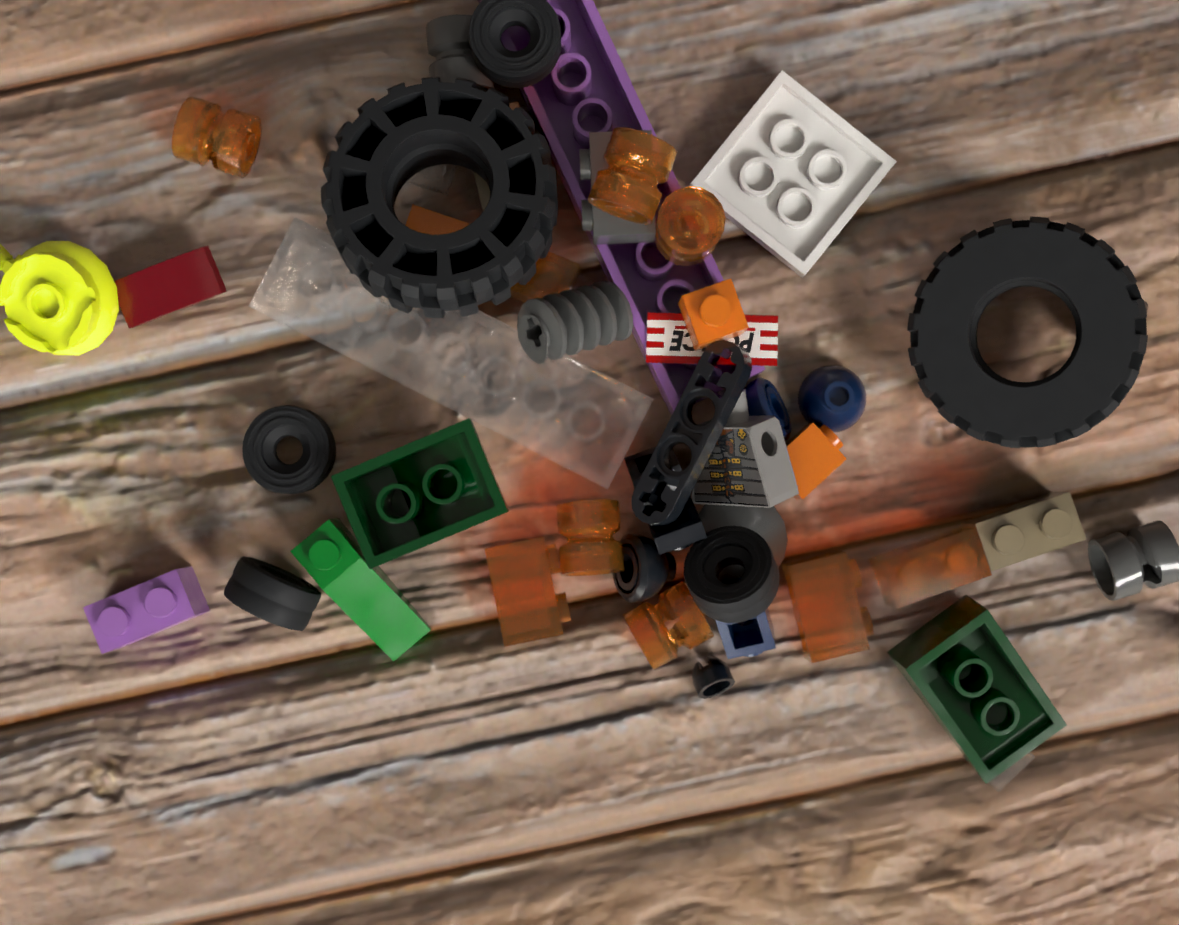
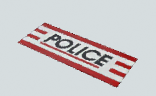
M647 312L646 363L698 364L707 347L697 351L694 350L682 314ZM745 315L749 328L742 335L725 341L733 342L747 351L752 365L777 366L778 316ZM731 356L728 359L720 357L717 361V365L736 364L730 360Z

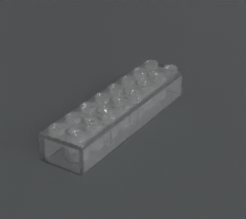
M294 217L249 307L466 418H471L472 421L606 489L609 488L654 400L566 354L558 360H551L547 357L544 364L535 363L524 352L518 339L517 329L480 310L479 313L464 317L461 316L460 310L445 311L444 318L425 317L423 309L413 307L411 312L406 313L391 307L388 298L384 296L376 298L362 286L355 274H351L330 234Z

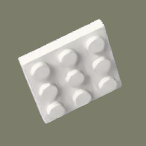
M782 70L690 183L689 188L803 278L897 161Z

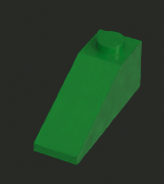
M339 518L328 519L290 551L320 588L393 661L432 630L379 566L372 569L368 568L357 539Z

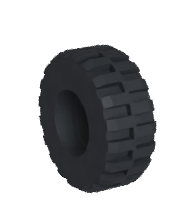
M440 77L422 78V84L408 87L403 82L388 88V95L378 101H375L374 98L366 101L357 109L358 118L353 123L345 122L336 134L335 139L339 147L337 151L332 150L327 153L323 166L327 183L321 187V203L327 215L326 225L351 274H355L362 286L376 298L384 296L388 298L391 307L406 313L411 312L413 307L423 309L425 317L444 318L445 311L460 310L462 317L479 313L477 305L492 300L493 304L497 306L511 297L510 288L517 282L520 285H526L536 274L537 260L546 258L553 242L552 230L557 225L558 218L556 170L551 163V151L544 135L535 133L534 120L523 108L516 107L512 110L509 107L508 97L493 88H489L487 92L477 89L475 81L457 78L455 83L441 82ZM442 164L462 166L474 171L488 183L490 200L485 210L474 222L456 232L441 235L417 232L402 224L395 214L394 204L402 186L413 175L428 167Z
M1030 217V220L1012 221L1011 218L993 222L992 227L979 232L973 230L960 238L961 242L948 253L944 251L934 261L933 265L935 267L926 280H921L914 295L917 297L913 313H909L907 331L910 332L911 348H908L911 366L915 367L920 380L918 384L926 398H930L937 407V412L949 423L955 424L964 430L966 434L976 439L999 444L1003 447H1046L1078 437L1091 430L1108 417L1126 397L1138 377L1143 357L1146 353L1148 339L1146 306L1132 271L1128 265L1125 266L1117 257L1115 250L1102 239L1097 240L1085 233L1084 228L1069 222L1066 225L1051 222L1046 217ZM1018 287H1038L1057 295L1070 309L1076 324L1075 345L1066 363L1054 374L1033 382L1012 381L995 373L983 360L977 344L978 323L985 308L1000 294Z

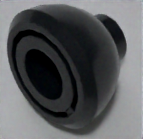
M627 534L616 546L612 561L613 580L617 591L625 601L636 603L652 598L663 588L665 582H671L675 578L677 567L674 556L671 553L659 555L655 542L652 539L642 535Z

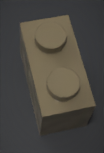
M1050 492L960 523L975 568L991 572L1086 540L1070 492Z

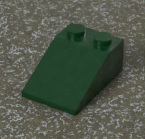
M471 418L331 476L369 569L509 512Z
M964 595L887 652L913 690L986 784L1067 726L988 609L968 595Z

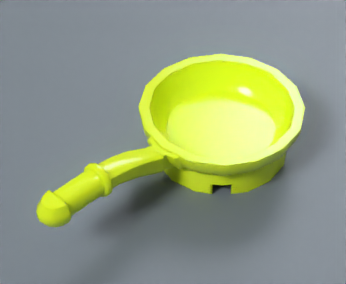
M45 241L26 250L23 255L18 254L14 259L0 244V271L4 272L0 285V306H5V312L8 318L3 320L8 330L23 345L54 355L79 356L99 347L111 334L119 312L117 286L107 265L90 249L71 241Z

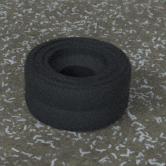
M482 0L471 17L468 38L473 59L479 70L492 82L508 88H524L543 80L555 67L561 52V29L556 12L546 0ZM511 26L523 27L530 35L528 45L520 51H510L501 43L502 33Z
M281 405L264 411L252 421L243 440V460L251 477L265 489L280 494H299L314 489L327 478L335 462L336 443L330 427L319 415L298 406ZM286 436H295L303 446L301 458L293 464L283 463L277 455V445Z
M723 526L707 532V538L696 541L691 546L684 562V579L695 604L710 618L725 623L743 622L758 616L773 602L779 587V570L769 544L758 533L742 526ZM729 565H740L745 568L743 577L735 583L725 584L718 580L720 572Z
M243 556L237 562L233 575L227 582L224 596L239 608L267 622L287 629L303 631L312 617V612L318 605L321 592L309 582L282 568L259 559Z

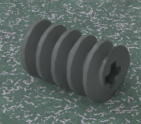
M607 280L594 282L592 285L579 286L576 289L563 290L559 294H548L543 298L529 299L521 306L517 320L520 344L527 356L537 364H544L547 357L551 360H558L565 353L567 355H575L582 349L593 350L598 344L606 346L610 345L614 340H626L631 335L633 329V314L626 296L616 284Z

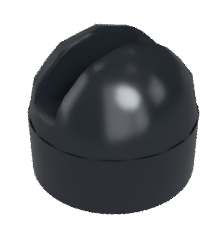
M707 657L709 665L703 667L700 662H697L693 668V685L700 698L706 699L718 696L729 690L735 683L729 667L723 660L717 657Z

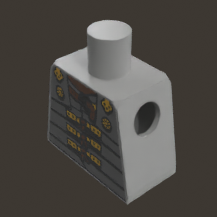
M743 389L692 490L694 504L771 508L799 494L779 420L774 415L749 416L745 389ZM726 390L719 391L717 393L723 396ZM711 420L698 424V426L705 425L709 423Z

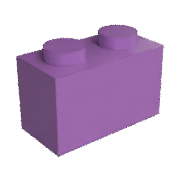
M192 566L172 570L83 607L101 654L120 649L210 611Z

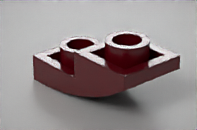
M209 246L189 251L114 281L117 286L119 306L129 329L227 292Z

